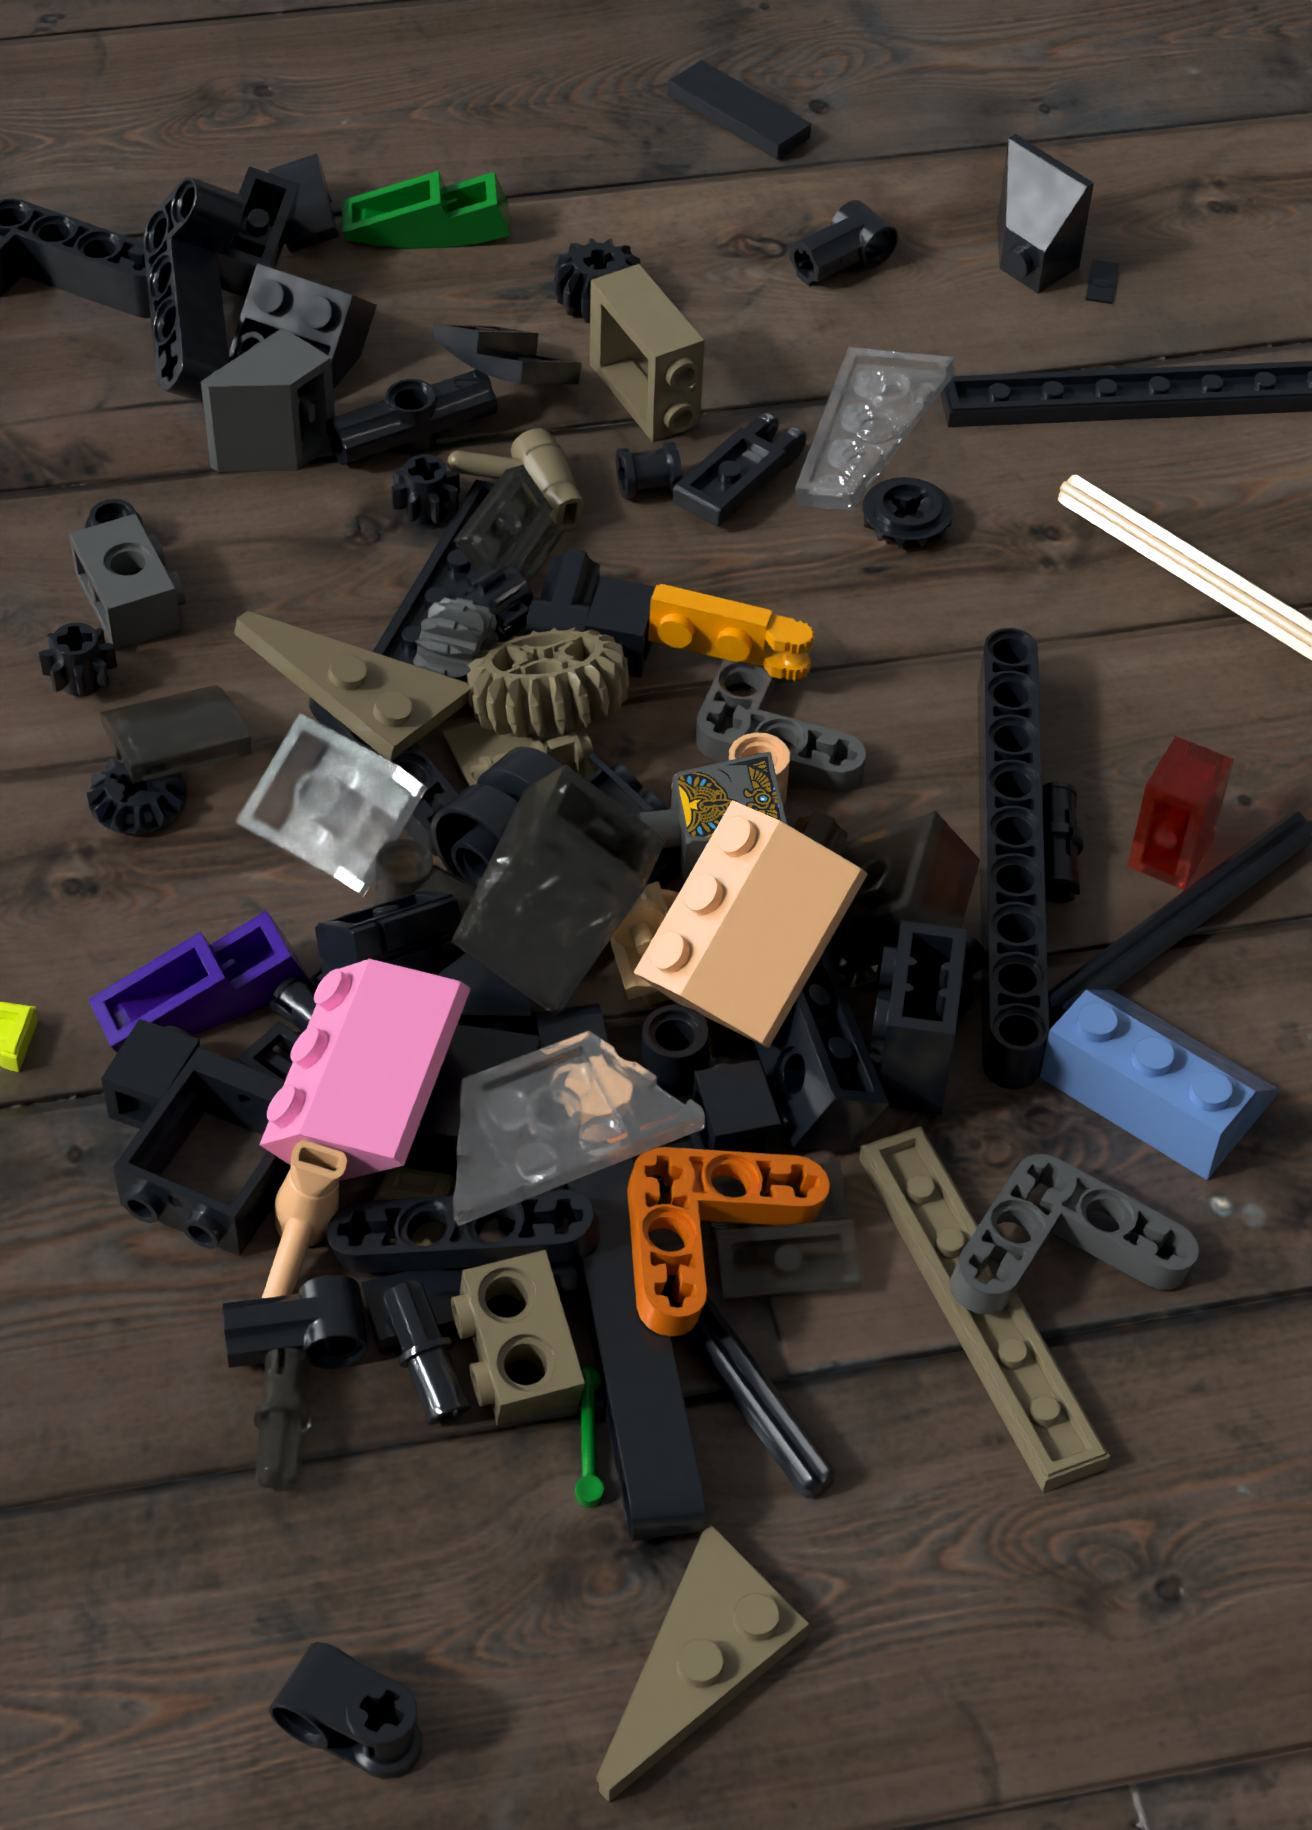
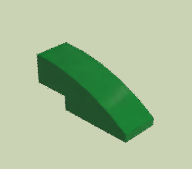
M435 171L342 200V233L346 241L381 247L423 249L478 244L511 236L509 204L495 172L446 186L440 172Z

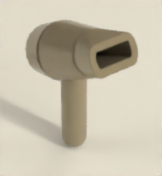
M541 428L531 429L519 435L512 443L510 449L512 458L460 450L454 451L449 455L447 460L450 470H458L460 474L523 482L544 508L555 530L560 532L569 531L579 526L584 500L577 489L563 449L547 430Z

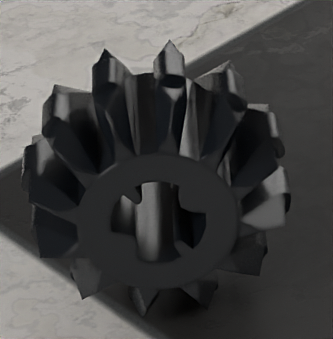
M589 238L586 245L570 243L568 252L558 255V263L555 266L554 292L557 295V303L565 306L568 316L582 314L585 323H588L590 321L591 280L637 264L641 265L640 258L632 255L630 246L622 245L615 247L612 238L604 243H597L592 238Z

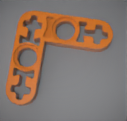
M656 1147L642 1152L635 1161L628 1182L627 1195L636 1306L639 1317L647 1328L665 1336H680L691 1331L699 1320L707 1295L700 1221L782 1226L807 1225L817 1218L829 1193L830 1182L826 1172L819 1164L809 1158L796 1155ZM651 1176L663 1177L665 1186L671 1188L666 1204L657 1205L660 1198L659 1182ZM717 1176L733 1177L744 1186L746 1194L735 1198L724 1196L714 1188L711 1179ZM762 1182L765 1183L762 1193L768 1194L767 1197H763L760 1195V1191L762 1189ZM786 1184L796 1185L798 1193L806 1197H796L793 1188L786 1186ZM655 1229L671 1230L683 1240L685 1247L679 1251L672 1252L661 1250L652 1243L648 1233ZM676 1275L673 1282V1294L675 1301L682 1304L680 1308L671 1307L668 1297L661 1295L667 1276Z

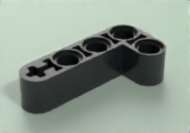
M191 177L181 181L153 212L145 228L143 246L158 386L163 391L203 402L201 381L229 363L217 253L237 232L243 216V201L238 193Z
M14 198L0 200V296L5 294L24 276L137 317L151 318L143 242Z

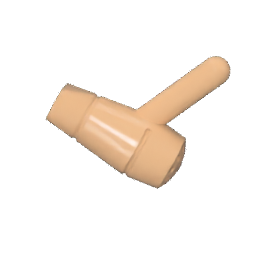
M301 1140L293 1148L291 1168L276 1195L274 1206L275 1226L281 1240L262 1298L292 1295L307 1248L320 1243L326 1237L330 1219L339 1209V1182L347 1165V1158L344 1152L307 1140Z

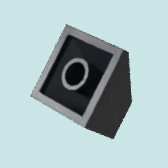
M1016 134L1008 139L997 217L999 265L1002 271L1039 294L1080 267L1094 182Z

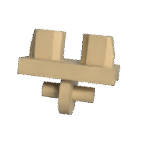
M659 881L648 884L638 893H629L622 898L607 897L598 900L628 1000L642 997L644 1005L647 1006L670 1000L668 996L633 973L668 913Z

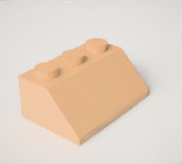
M732 800L633 973L676 1003L693 1009L697 1013L769 1048L860 889L867 873L782 821Z

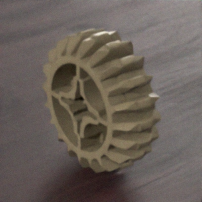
M554 627L546 632L538 633L533 630L531 634L521 637L513 635L507 642H495L490 646L489 650H482L481 654L478 653V657L468 664L471 669L467 674V684L470 688L468 703L473 709L474 719L480 721L481 727L489 730L494 729L495 733L500 735L514 733L516 737L522 738L528 734H538L542 738L549 733L558 732L563 735L565 731L575 728L584 730L589 723L603 722L607 719L608 714H614L619 711L621 704L628 699L629 670L627 658L623 655L622 645L616 643L614 637L606 634L600 635L595 630L581 632L580 629L574 627L569 630L557 631Z

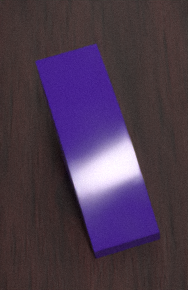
M266 910L212 944L209 943L200 931L89 998L88 1001L110 1046L118 1053L139 1019L162 1027H178L189 1035H193L241 1017L269 1004L273 999H279L273 993L287 978L297 976L305 984L308 983L309 978L286 936Z

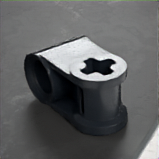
M315 1642L310 1645L269 1707L272 1719L291 1737L313 1748L323 1749L364 1770L369 1775L378 1778H396L409 1772L418 1762L423 1750L422 1734L417 1724V1701L411 1690L403 1683L392 1680L358 1663L347 1653L327 1643Z

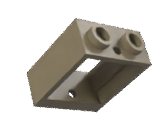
M640 264L592 279L590 307V366L652 442L700 426L705 340Z

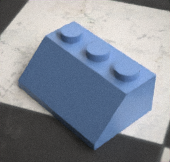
M1086 989L1049 1031L1040 1078L1205 1180H1208L1274 1100L1278 1092V1088L1114 990Z

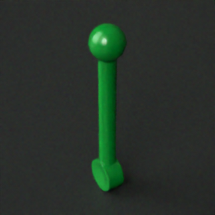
M586 1366L581 1368L585 1382L581 1396L582 1478L575 1485V1498L579 1505L585 1508H593L598 1506L604 1497L603 1483L596 1477L595 1392L600 1388L602 1378L598 1370L594 1367Z

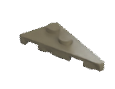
M246 611L236 620L234 634L389 762L468 703L470 688L466 682L250 611Z
M712 1525L702 1532L597 1774L599 1792L608 1802H611L807 1638L809 1623Z

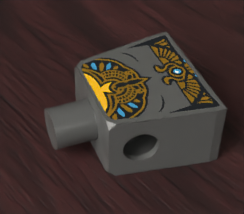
M771 752L759 753L678 772L672 777L671 809L638 812V833L641 850L677 847L683 878L687 880L732 800L787 824Z

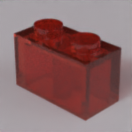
M1175 736L1146 784L1127 867L1179 889H1186L1213 842L1234 759Z

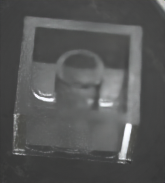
M299 713L236 823L270 845L364 896L427 787L399 765Z

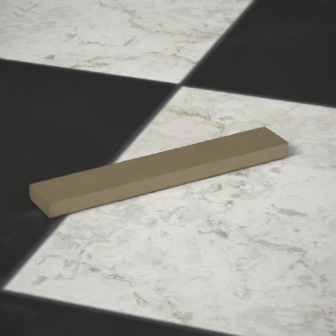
M922 1126L862 1145L859 1160L1042 1493L1106 1470L1110 1455L1017 1292H1015L1006 1307L993 1314H978L967 1310L957 1302L951 1293L950 1280L962 1250L977 1229L978 1224ZM989 1259L982 1274L975 1279L987 1284L991 1279L995 1278L1000 1264Z

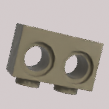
M546 1250L463 1270L460 1295L451 1297V1306L460 1338L472 1337L479 1362L470 1364V1375L479 1406L491 1404L496 1425L498 1426L579 1405L585 1382ZM497 1295H509L517 1299L524 1310L517 1316L503 1318L493 1314L487 1307L486 1302ZM516 1361H528L540 1369L543 1378L532 1385H520L513 1382L507 1376L505 1368Z

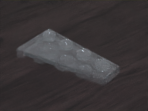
M848 347L795 487L797 505L852 511L955 375L954 357Z

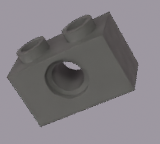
M136 514L69 533L76 577L110 644H114L115 651L181 630L178 606L185 604L186 600L180 578L175 570L166 572L164 568L166 565L165 557L157 535L155 533L147 535Z

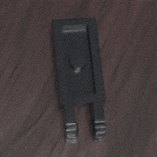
M764 412L763 415L756 418L745 429L740 427L675 484L673 503L719 527L784 467L788 468L795 459L797 460V457L801 455L806 445L807 434L796 427H792L774 443H770L773 441L774 436H776L779 419L768 412Z

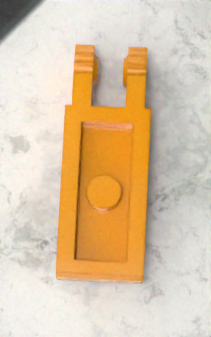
M661 583L656 585L651 597L648 641L732 662L764 667L771 677L787 678L788 681L790 679L794 681L796 679L802 680V677H807V673H810L811 658H809V653H806V651H810V648L813 647L815 632L812 631V627L808 626V623L796 622L793 618L772 614L773 610Z

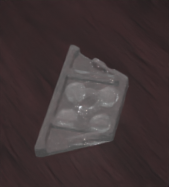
M589 1030L463 1078L460 1104L461 1123L460 1130H458L456 1189L453 1196L454 1218L458 1226L700 1131L704 1129L705 1113L701 1106L691 1099L684 1105L657 1086V1076L636 1062L620 1058L613 1046Z

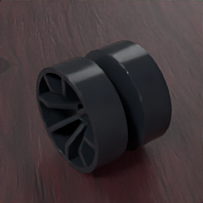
M516 747L506 753L479 777L477 784L466 787L434 815L431 824L432 838L436 851L445 868L457 884L470 897L494 913L506 917H519L528 912L556 886L558 879L568 876L599 848L602 841V825L598 811L583 785L559 761L540 750L530 747Z

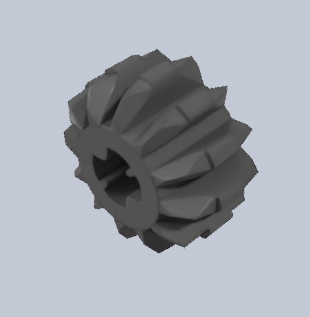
M444 597L439 603L434 602L429 608L428 618L421 622V634L419 639L415 641L417 644V654L413 660L414 665L467 683V674L471 671L468 664L478 657V653L481 654L482 650H489L490 646L498 641L499 637L495 632L497 626L495 615L490 613L488 607L476 605V601L463 598L454 600Z

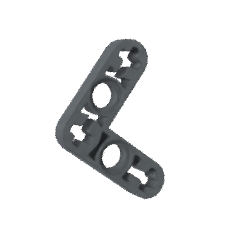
M723 659L697 717L696 744L698 750L704 756L720 762L728 761L729 749L735 740L743 735L754 732L768 733L778 737L780 740H786L796 747L795 750L790 752L789 781L837 793L851 791L859 786L864 776L866 749L857 737L765 711L779 678L771 677L764 667ZM742 683L754 687L757 692L751 696L740 697L731 694L727 688L733 684ZM725 715L733 718L732 728H728L724 734H720L719 732L725 723ZM807 750L812 751L811 759L806 758ZM836 759L843 760L841 762V765L833 764L835 763Z
M1034 1154L1025 1157L1018 1164L962 1250L950 1280L951 1293L957 1302L967 1310L978 1314H993L1001 1311L1008 1305L1053 1233L1150 1287L1158 1290H1172L1181 1287L1187 1281L1197 1261L1199 1247L1192 1233L1181 1224L1057 1157L1048 1154ZM1041 1183L1048 1186L1049 1189L1045 1192L1037 1207L1029 1202L1028 1199L1032 1189H1035ZM1101 1211L1109 1214L1116 1220L1120 1230L1105 1232L1097 1229L1089 1222L1086 1213ZM1003 1222L1018 1224L1028 1232L1031 1241L1026 1243L1009 1241L1000 1234L997 1225ZM1132 1232L1139 1235L1135 1245L1128 1242ZM1160 1249L1172 1255L1168 1261L1156 1255ZM989 1259H992L997 1264H1000L995 1278L991 1279L987 1284L979 1282L975 1278L982 1274Z

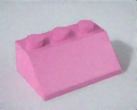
M367 959L329 972L319 983L315 991L314 1001L316 1006L307 1029L298 1037L291 1051L293 1063L283 1088L276 1093L267 1110L269 1122L259 1145L291 1165L292 1150L301 1140H307L342 1151L346 1155L347 1165L340 1181L404 1166L471 988L458 980L373 959Z

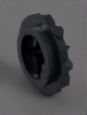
M910 477L892 478L876 484L865 495L862 508L864 527L875 530L878 541L890 538L896 540L899 549L905 542H913L923 549L928 539L942 540L946 527L951 526L953 515L952 503L944 491L930 482ZM917 511V518L908 515L911 512L915 513ZM897 512H898L899 514H901V515H904L905 517H904V518H899V517H897Z
M133 751L129 760L122 763L109 758L104 772L92 773L90 791L86 792L89 809L93 817L104 827L123 834H145L159 830L172 823L181 814L187 802L186 781L182 778L178 764L166 765L159 753L147 760H141ZM147 783L148 792L139 790L135 793L134 797L130 796L127 800L126 789L135 790L139 784Z

